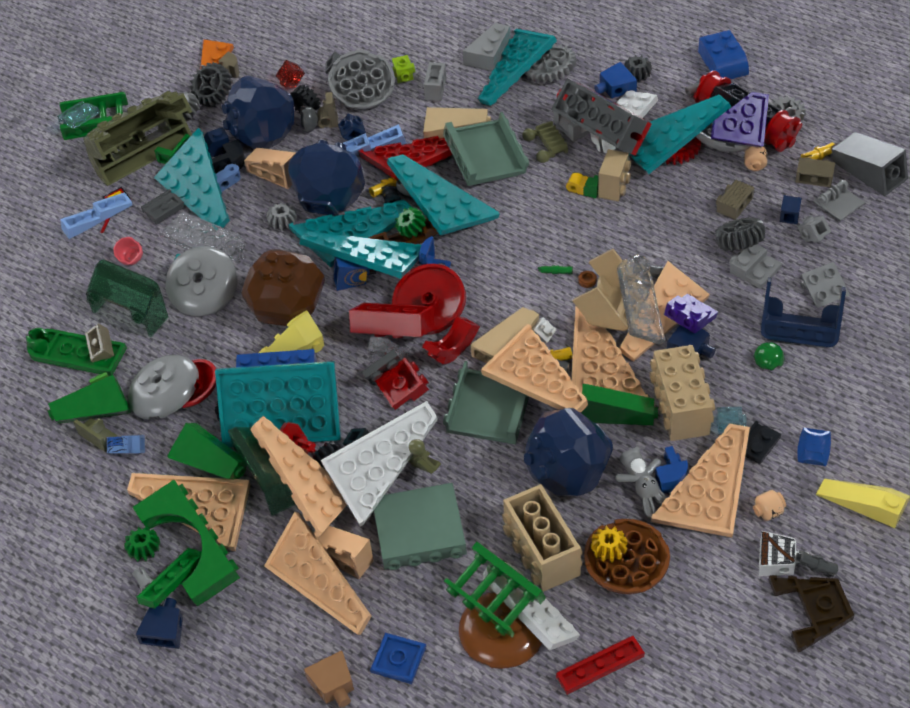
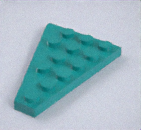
M402 154L388 158V166L440 235L499 218L500 213L407 156Z
M399 200L393 203H384L382 207L371 208L370 206L356 209L355 211H346L343 215L333 217L331 214L316 219H307L304 223L293 225L292 222L288 225L289 230L299 239L308 231L368 238L376 234L388 232L394 228L397 223L395 219L399 217V213H402L404 208L409 209L412 206L405 200ZM310 248L330 268L334 266L335 256Z
M313 231L306 232L300 238L299 243L300 245L402 279L419 261V251L421 248V244Z

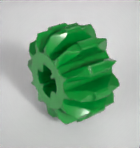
M409 207V209L404 208V211L399 213V217L395 219L397 222L395 224L396 229L402 236L408 238L412 236L417 237V233L422 232L421 229L426 226L424 223L426 221L425 216L419 209Z
M138 526L137 531L130 530V535L125 536L126 543H124V548L131 559L135 558L137 562L142 557L147 561V556L149 555L154 558V552H159L160 539L154 529L150 530L146 526L142 530Z

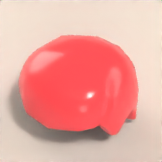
M132 237L121 238L113 248L115 257L119 262L127 266L136 264L143 255L142 246Z

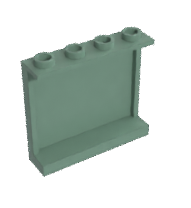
M500 112L498 120L454 128L452 122L445 123L443 136L468 186L526 173L527 166H529L528 157L524 155L522 146L518 143L515 132L510 128L509 120L505 118L503 112Z
M464 361L463 368H459L458 383H455L453 387L454 396L449 399V412L444 415L443 425L446 426V433L516 445L529 396L482 375L481 371L468 369V362Z
M453 483L384 495L374 509L384 570H397L401 566L407 565L418 566L428 561L439 562L450 557L457 559L467 554Z

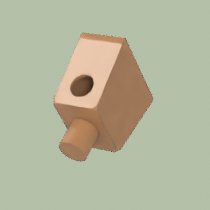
M342 650L304 669L307 681L326 704L336 700L339 707H345L351 702L347 693L353 691L354 687Z

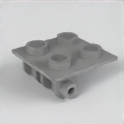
M840 180L837 185L831 186V188L827 189V192L820 194L813 201L839 221L865 204L863 200L847 190L848 182L846 180Z
M834 262L801 274L803 279L800 282L801 288L808 289L817 308L839 300L841 287H846ZM846 288V296H845V297H847V296L850 295L849 292H848V290H847V288Z

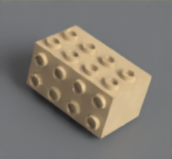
M693 345L654 351L653 359L650 360L652 369L650 380L654 384L655 397L659 401V410L663 414L664 427L668 431L670 441L710 435L711 423L714 422L712 411L715 410V403L713 398L710 399L709 397L710 388L709 384L704 381V369L699 366V353L694 351Z
M542 484L503 500L504 514H502V518L505 523L503 526L504 533L507 537H511L515 552L520 553L522 556L523 566L532 573L531 578L534 585H539L540 589L544 592L581 576V547Z

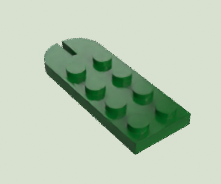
M37 327L28 332L29 336H26L27 351L34 361L96 374L107 372L108 376L114 374L127 349L125 343L111 341L114 356L92 362L85 335Z

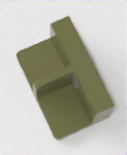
M90 418L84 424L77 419L73 422L80 436L105 453L107 452L106 437H118L105 428L103 420L100 418L96 421Z

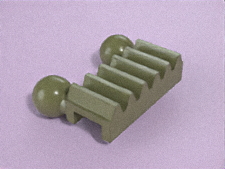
M553 121L537 125L535 130L527 128L522 133V137L526 141H532L536 136H539L548 150H540L536 154V159L540 163L548 162L557 153L563 151L568 153L567 143L562 138L561 133L559 134L558 129L556 130Z
M414 439L409 443V451L413 454L408 461L410 464L430 474L438 469L441 463L428 457L430 452L425 450V444L422 440Z

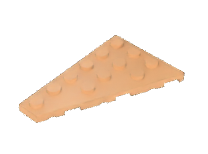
M575 306L571 381L579 388L580 393H582L583 384H589L648 397L643 391L640 381L635 377V373L629 363H626L620 348L616 346L611 333L606 328L589 324L581 311Z
M263 416L250 430L258 440L260 447L267 450L270 455L269 461L276 473L279 474L283 484L289 486L293 493L291 495L292 499L303 513L306 522H311L316 530L314 535L318 538L347 504L327 471L304 452L301 447L289 439L286 434L274 426L270 420Z

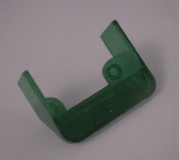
M101 259L95 265L86 292L92 312L96 313L106 301L130 311L132 320L135 323L145 325L148 336L152 338L168 319V313L159 285L146 276Z
M235 426L228 430L234 451L243 458L262 489L271 516L296 505L291 497L292 491L287 484H283L279 474L276 473L269 461L270 455L267 450L260 447L258 440L250 429L252 427Z

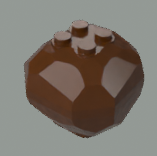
M271 249L264 252L250 267L242 289V298L258 321L265 324L287 326L293 318L307 310L310 315L314 312L324 286L325 277L309 256L280 249Z

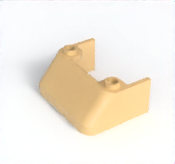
M611 249L589 261V264L599 275L597 287L574 298L573 302L589 324L626 331L633 326L644 291L639 281L614 249Z

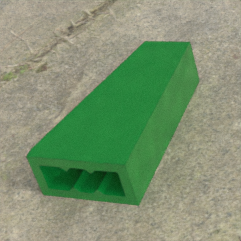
M114 375L48 403L50 408L48 414L51 420H55L59 424L74 422L76 419L82 421L90 418L95 419L131 413L119 382Z
M583 384L582 394L588 402V406L582 411V414L594 423L653 426L654 419H658V407H654V398L589 384Z
M185 423L167 455L169 459L226 479H239L246 472L248 464L247 460L197 423Z

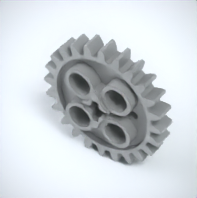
M554 44L550 50L542 55L539 61H536L531 66L529 71L525 72V75H527L528 79L531 78L532 81L537 79L538 83L541 80L544 83L547 80L552 82L553 79L559 81V77L565 78V74L570 75V71H574L577 62L575 52L572 51V48L568 49L567 46L562 48V44L558 47Z

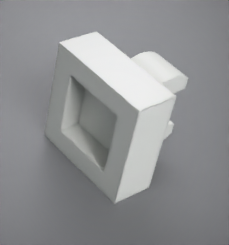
M542 317L532 330L546 344L555 333L556 328Z

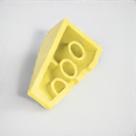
M306 310L293 318L287 324L288 328L281 335L278 333L274 337V342L269 347H264L259 353L314 349L315 353H317L324 347L323 335Z
M824 479L816 493L817 496L893 528L896 527L910 499L909 495L892 488Z

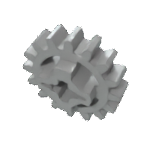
M780 96L779 100L773 99V103L770 102L775 107L786 110L789 116L798 117L801 121L804 120L806 109L804 104H800L801 100L795 101V97L790 99L788 96L783 99Z

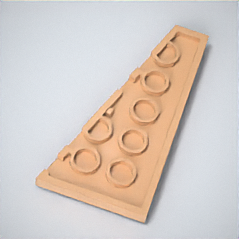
M667 261L638 313L632 328H630L620 346L622 354L634 362L678 324L664 315L666 305L676 296L683 297L689 294L703 303L709 298L710 294Z
M294 512L264 567L350 630L361 635L372 617L302 516L298 512Z

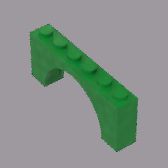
M172 480L133 506V509L145 527L147 526L149 529L164 523L178 522L187 524L199 532L202 541L201 558L194 572L181 583L196 606H199L238 580L240 577L236 571L239 568L233 559H227L226 555L229 553L222 543L218 545L215 541L218 539V536L212 528L208 530L205 526L208 524V521L202 513L197 514L196 510L199 508L192 498L190 500L187 499L186 495L189 493L184 485H178L175 480Z

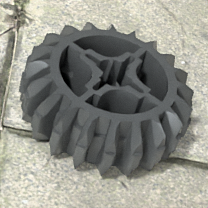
M214 62L212 64L207 63L206 66L201 65L200 70L196 69L197 73L192 74L194 79L190 80L192 85L189 87L192 90L191 93L199 100V103L206 107H210V105L215 107L216 104L221 105V100L226 101L225 97L229 95V90L232 88L230 85L233 84L232 76L228 69Z
M754 217L729 221L719 226L716 230V243H718L720 249H725L726 251L752 247L762 242L765 238V226L763 221Z

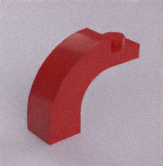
M457 316L451 329L443 339L437 342L425 340L422 348L428 351V356L441 364L451 363L471 344L480 326L465 317Z

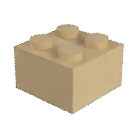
M611 149L607 150L599 171L598 198L619 202L620 197L625 195V184H629L631 174L628 173L631 167L629 153Z

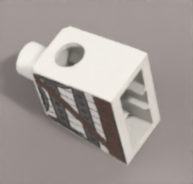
M762 531L759 576L794 575L795 564H797L795 563V555L797 552L799 553V551H796V540L794 538Z

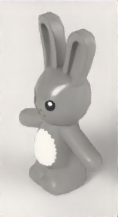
M635 447L620 455V461L629 474H617L615 480L617 482H635V491L642 499L644 515L651 519L652 514L656 512L652 498L660 506L668 498L659 489L657 480L651 476L655 471V467L661 465V460L656 458L646 466L639 447Z

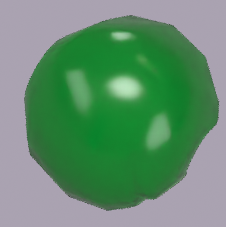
M773 342L759 345L753 356L757 366L771 371L778 366L782 367L785 360L781 347Z

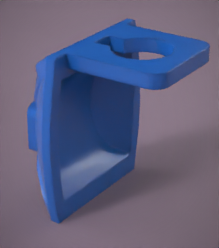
M433 236L426 239L419 251V263L421 265L442 263L450 268V261L434 259L435 246Z
M803 427L798 443V462L826 466L831 449V432Z

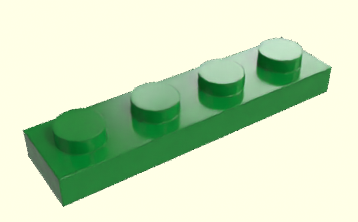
M187 548L136 597L138 604L155 609L196 569L202 552Z

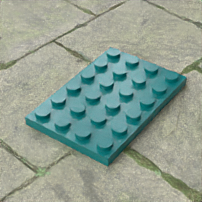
M335 361L220 368L215 370L222 442L228 447L259 445L258 440L250 429L263 416L270 420L279 430L284 423L298 424L308 441L311 442L341 440Z

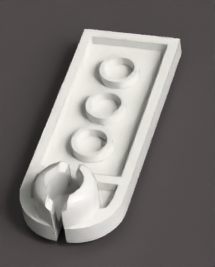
M631 90L627 91L616 104L643 118L656 104L658 97L654 94ZM590 132L591 140L596 144L599 152H602V147L605 153H607L608 149H616L615 146Z
M506 563L514 570H516L518 573H520L522 576H524L517 568H515L509 563ZM489 565L483 573L482 581L491 571ZM502 575L500 578L497 577L487 590L498 595L507 584V579ZM519 588L513 589L503 602L512 610L523 597V591ZM547 599L541 605L535 600L530 602L518 616L549 651L574 642L580 636L573 625Z

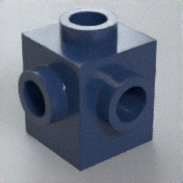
M348 113L338 124L341 135L346 140H351L366 133L363 120L359 116H353Z

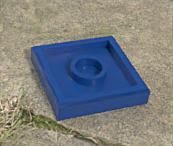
M385 633L370 672L412 684L427 646L422 642Z

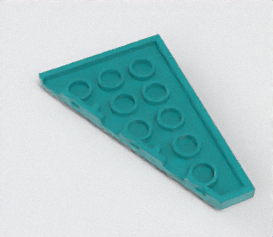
M516 28L514 30V37L509 39L501 54V61L496 63V67L489 76V84L484 86L483 91L478 97L480 103L489 106L495 104L497 99L508 91V88L516 83L525 72L529 71L531 66L536 61H539L546 51L553 47L557 42L555 36Z
M717 95L650 121L652 125L637 154L632 155L629 153V156L649 175L713 123L714 120L730 109L731 105L721 95Z
M198 128L154 178L167 190L170 189L172 193L176 194L191 211L218 233L230 219L226 212L225 203L222 200V192L217 182L216 173L213 170V162L208 152L207 143L204 140V133Z

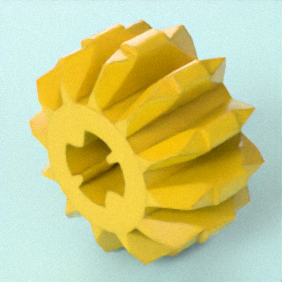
M606 525L604 531L598 528L597 534H593L591 549L594 551L596 558L601 557L603 562L609 559L612 563L614 558L620 560L622 554L626 553L627 539L624 537L623 531L617 532L616 526L611 530Z

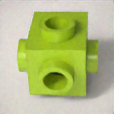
M408 55L392 58V69L397 83L414 80L415 66L414 63L410 62Z

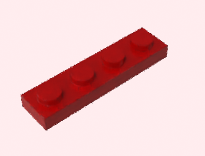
M631 636L557 672L556 678L568 695L643 658L645 652L635 637Z

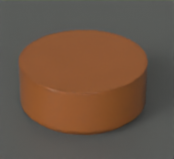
M583 271L578 276V283L584 288H591L597 282V276L592 271Z

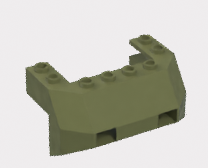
M169 90L160 96L146 98L141 101L142 104L127 108V112L115 114L112 116V120L100 122L97 124V128L93 129L83 138L88 158L97 176L107 186L155 161L156 155L154 150L158 146L173 150L185 134L192 135L182 114L192 112L184 93L171 92ZM155 126H158L160 128L155 132L145 136V132L150 130L151 128Z

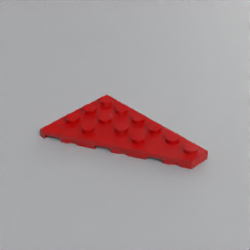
M438 136L412 140L411 144L401 145V142L385 146H376L374 150L366 152L363 149L358 150L359 157L396 180L399 179L387 164V160L390 157L403 154L423 167H428L453 154L445 138H439Z

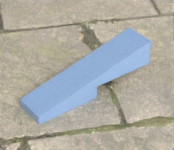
M398 124L368 138L365 133L343 144H345L346 150L357 156L360 149L366 152L374 150L376 146H385L399 142L402 145L406 144V140Z
M124 192L92 203L93 209L60 219L61 229L70 239L132 206V201Z

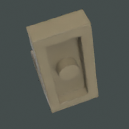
M326 92V100H323V107H320L317 111L318 126L321 129L324 127H339L332 92Z

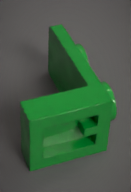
M185 134L173 150L158 146L154 150L157 162L166 164L189 139L190 135Z

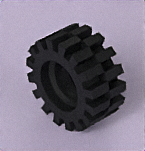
M299 85L290 93L294 102V110H298V113H300V106H310L315 111L320 108V99L316 97V93H313V89H309V86Z

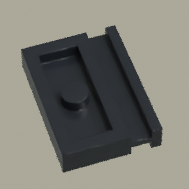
M755 421L749 429L745 457L761 464L780 440L781 433L766 425L762 426L758 421Z

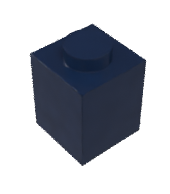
M783 195L779 222L798 225L801 197Z

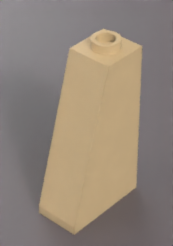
M427 107L423 130L424 138L433 136L444 138V126L448 122H452L454 128L491 121V116H488V109Z
M522 307L471 344V356L488 363L527 324L531 325L533 329L539 320V314Z

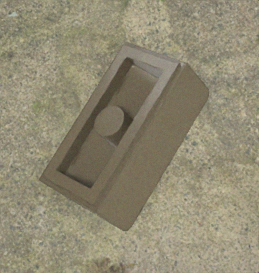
M98 323L85 333L92 362L114 356L109 330Z

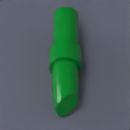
M552 265L538 267L541 273L573 274V266Z

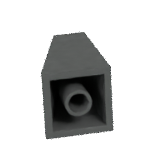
M854 132L832 148L833 162L883 196L888 195L908 179L906 149Z

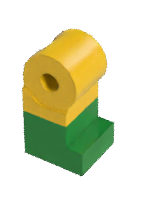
M572 173L566 184V189L569 192L597 198L599 175H594V178L583 176L580 173Z

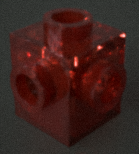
M285 60L276 77L280 80L279 83L283 87L296 88L305 72L298 64Z

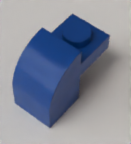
M673 446L665 447L664 460L666 465L655 467V479L659 484V489L664 494L672 492L679 482L687 476L688 472L687 460L681 461L679 453H675Z

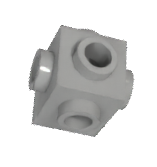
M808 216L802 220V224L797 226L805 242L813 241L817 243L831 232L824 216Z

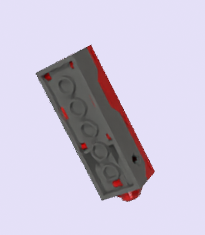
M568 78L563 87L558 91L557 99L551 109L616 148L632 155L637 154L652 123Z

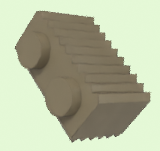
M800 157L795 183L831 188L835 162Z
M737 179L731 185L728 184L724 194L719 195L716 200V212L734 220L737 219L753 199L754 187L747 185V183L744 184V182Z

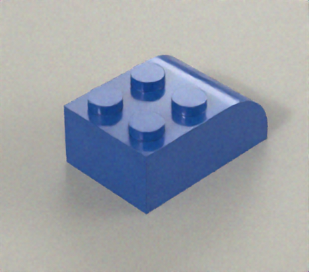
M730 30L699 38L698 53L710 71H717L722 78L728 77L730 79L749 75L746 54Z

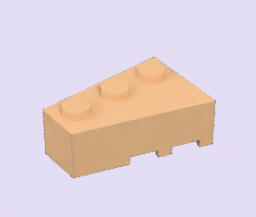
M256 148L244 160L246 170L253 175L289 189L292 183L288 166L296 152Z
M328 526L317 538L335 565L357 579L361 578L374 561L370 539L332 526Z

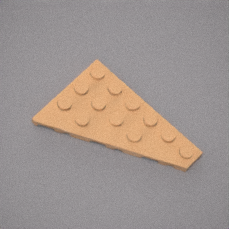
M529 324L481 369L482 375L558 410L574 408L581 413L588 406L586 397L572 383L570 376L560 366L557 359H554L548 347L540 340L539 335L535 334Z
M729 424L710 449L690 469L688 475L673 489L671 495L652 514L651 522L732 538L750 427Z
M131 474L127 491L129 495L140 501L172 480H175L178 485L183 484L189 493L186 495L187 499L190 500L192 498L199 508L196 510L197 514L202 513L208 521V524L205 525L207 529L212 528L218 536V539L215 541L218 544L222 543L230 551H236L251 485L250 480ZM184 524L185 526H187V527L193 529L194 531L198 532L195 528H193V527H191V526H189V525H187V524Z

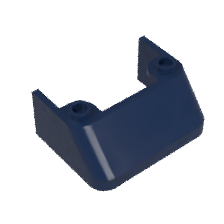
M768 277L761 323V334L764 338L822 347H833L838 343L846 287H841L839 305L830 304L825 306L822 310L821 318L783 313V302L777 297L769 296L772 278Z

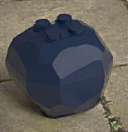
M252 76L240 78L232 85L227 101L222 104V111L224 114H227L226 119L223 120L224 129L229 130L235 139L253 149H269L277 145L287 136L294 125V102L292 96L279 85Z
M318 140V143L301 148L289 162L288 172L291 183L301 206L309 213L338 216L339 211L349 208L364 190L365 179L361 163L354 153L346 150L343 143L336 142L335 145L328 144L327 141Z
M574 408L546 411L540 416L527 440L524 462L532 478L557 497L580 496L593 491L598 485L612 454L613 444L598 424L592 422Z

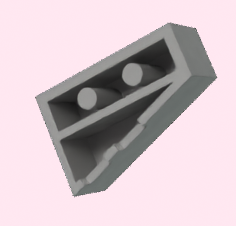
M494 23L463 50L464 65L493 71L496 63L502 58L501 54L505 46L508 44L509 39H511L510 26Z

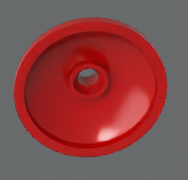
M205 359L192 360L198 369L199 379H196L194 385L196 388L195 392L181 408L195 406L207 399L216 387L215 370L217 368L212 362Z

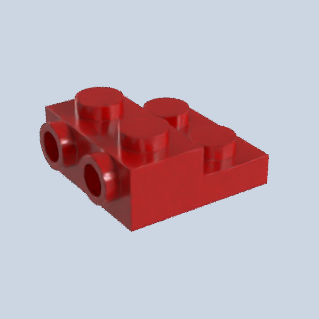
M406 357L399 361L396 367L386 371L379 379L375 380L395 410L409 399L417 400L429 390L426 386L429 383L423 374L419 375L417 373L420 370L414 361L410 363Z

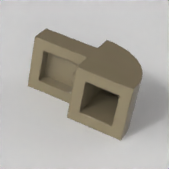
M227 52L218 62L228 69L232 77L237 78L240 73L237 57L233 53Z

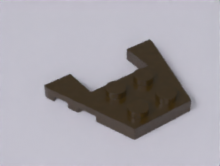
M777 575L769 576L768 581L775 596L792 592L798 593L811 624V627L791 632L797 652H802L854 619V613L838 578L810 577V579H797V576H788V578H777Z

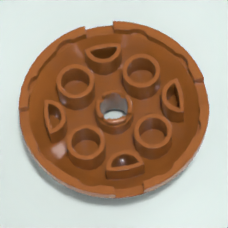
M617 519L613 523L607 524V527L611 530L616 526L617 532L623 531L624 537L627 539L626 553L622 554L620 560L614 558L612 563L609 559L603 562L601 557L596 558L594 551L591 549L593 534H597L598 528L604 531L606 525L599 526L590 535L584 550V561L587 571L595 582L609 591L618 594L642 593L656 586L667 573L670 563L669 547L662 538V534L656 528L643 521Z
M495 592L485 593L477 602L487 608L497 594ZM503 602L493 614L503 621L511 609ZM466 608L461 616L459 637L464 650L472 659L491 668L505 669L519 666L530 660L542 645V642L518 617L510 625L515 634L511 638L507 634L505 636L501 635L494 628L496 625L491 621L489 623L483 621L478 616L479 612L475 609L471 611Z

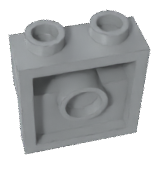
M758 244L741 249L738 256L733 255L729 262L730 273L760 289L767 283L768 277L772 278L782 267L781 262L768 256L767 249Z

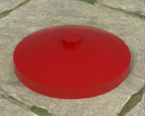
M424 264L410 270L399 280L392 296V304L434 306L435 329L425 335L436 334L452 326L456 317L461 316L466 303V290L462 280L455 271L441 264Z

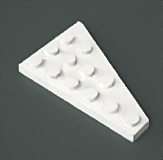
M427 401L321 460L322 465L359 526L365 524L413 454L409 451V443L414 439L423 441L436 423L437 416Z

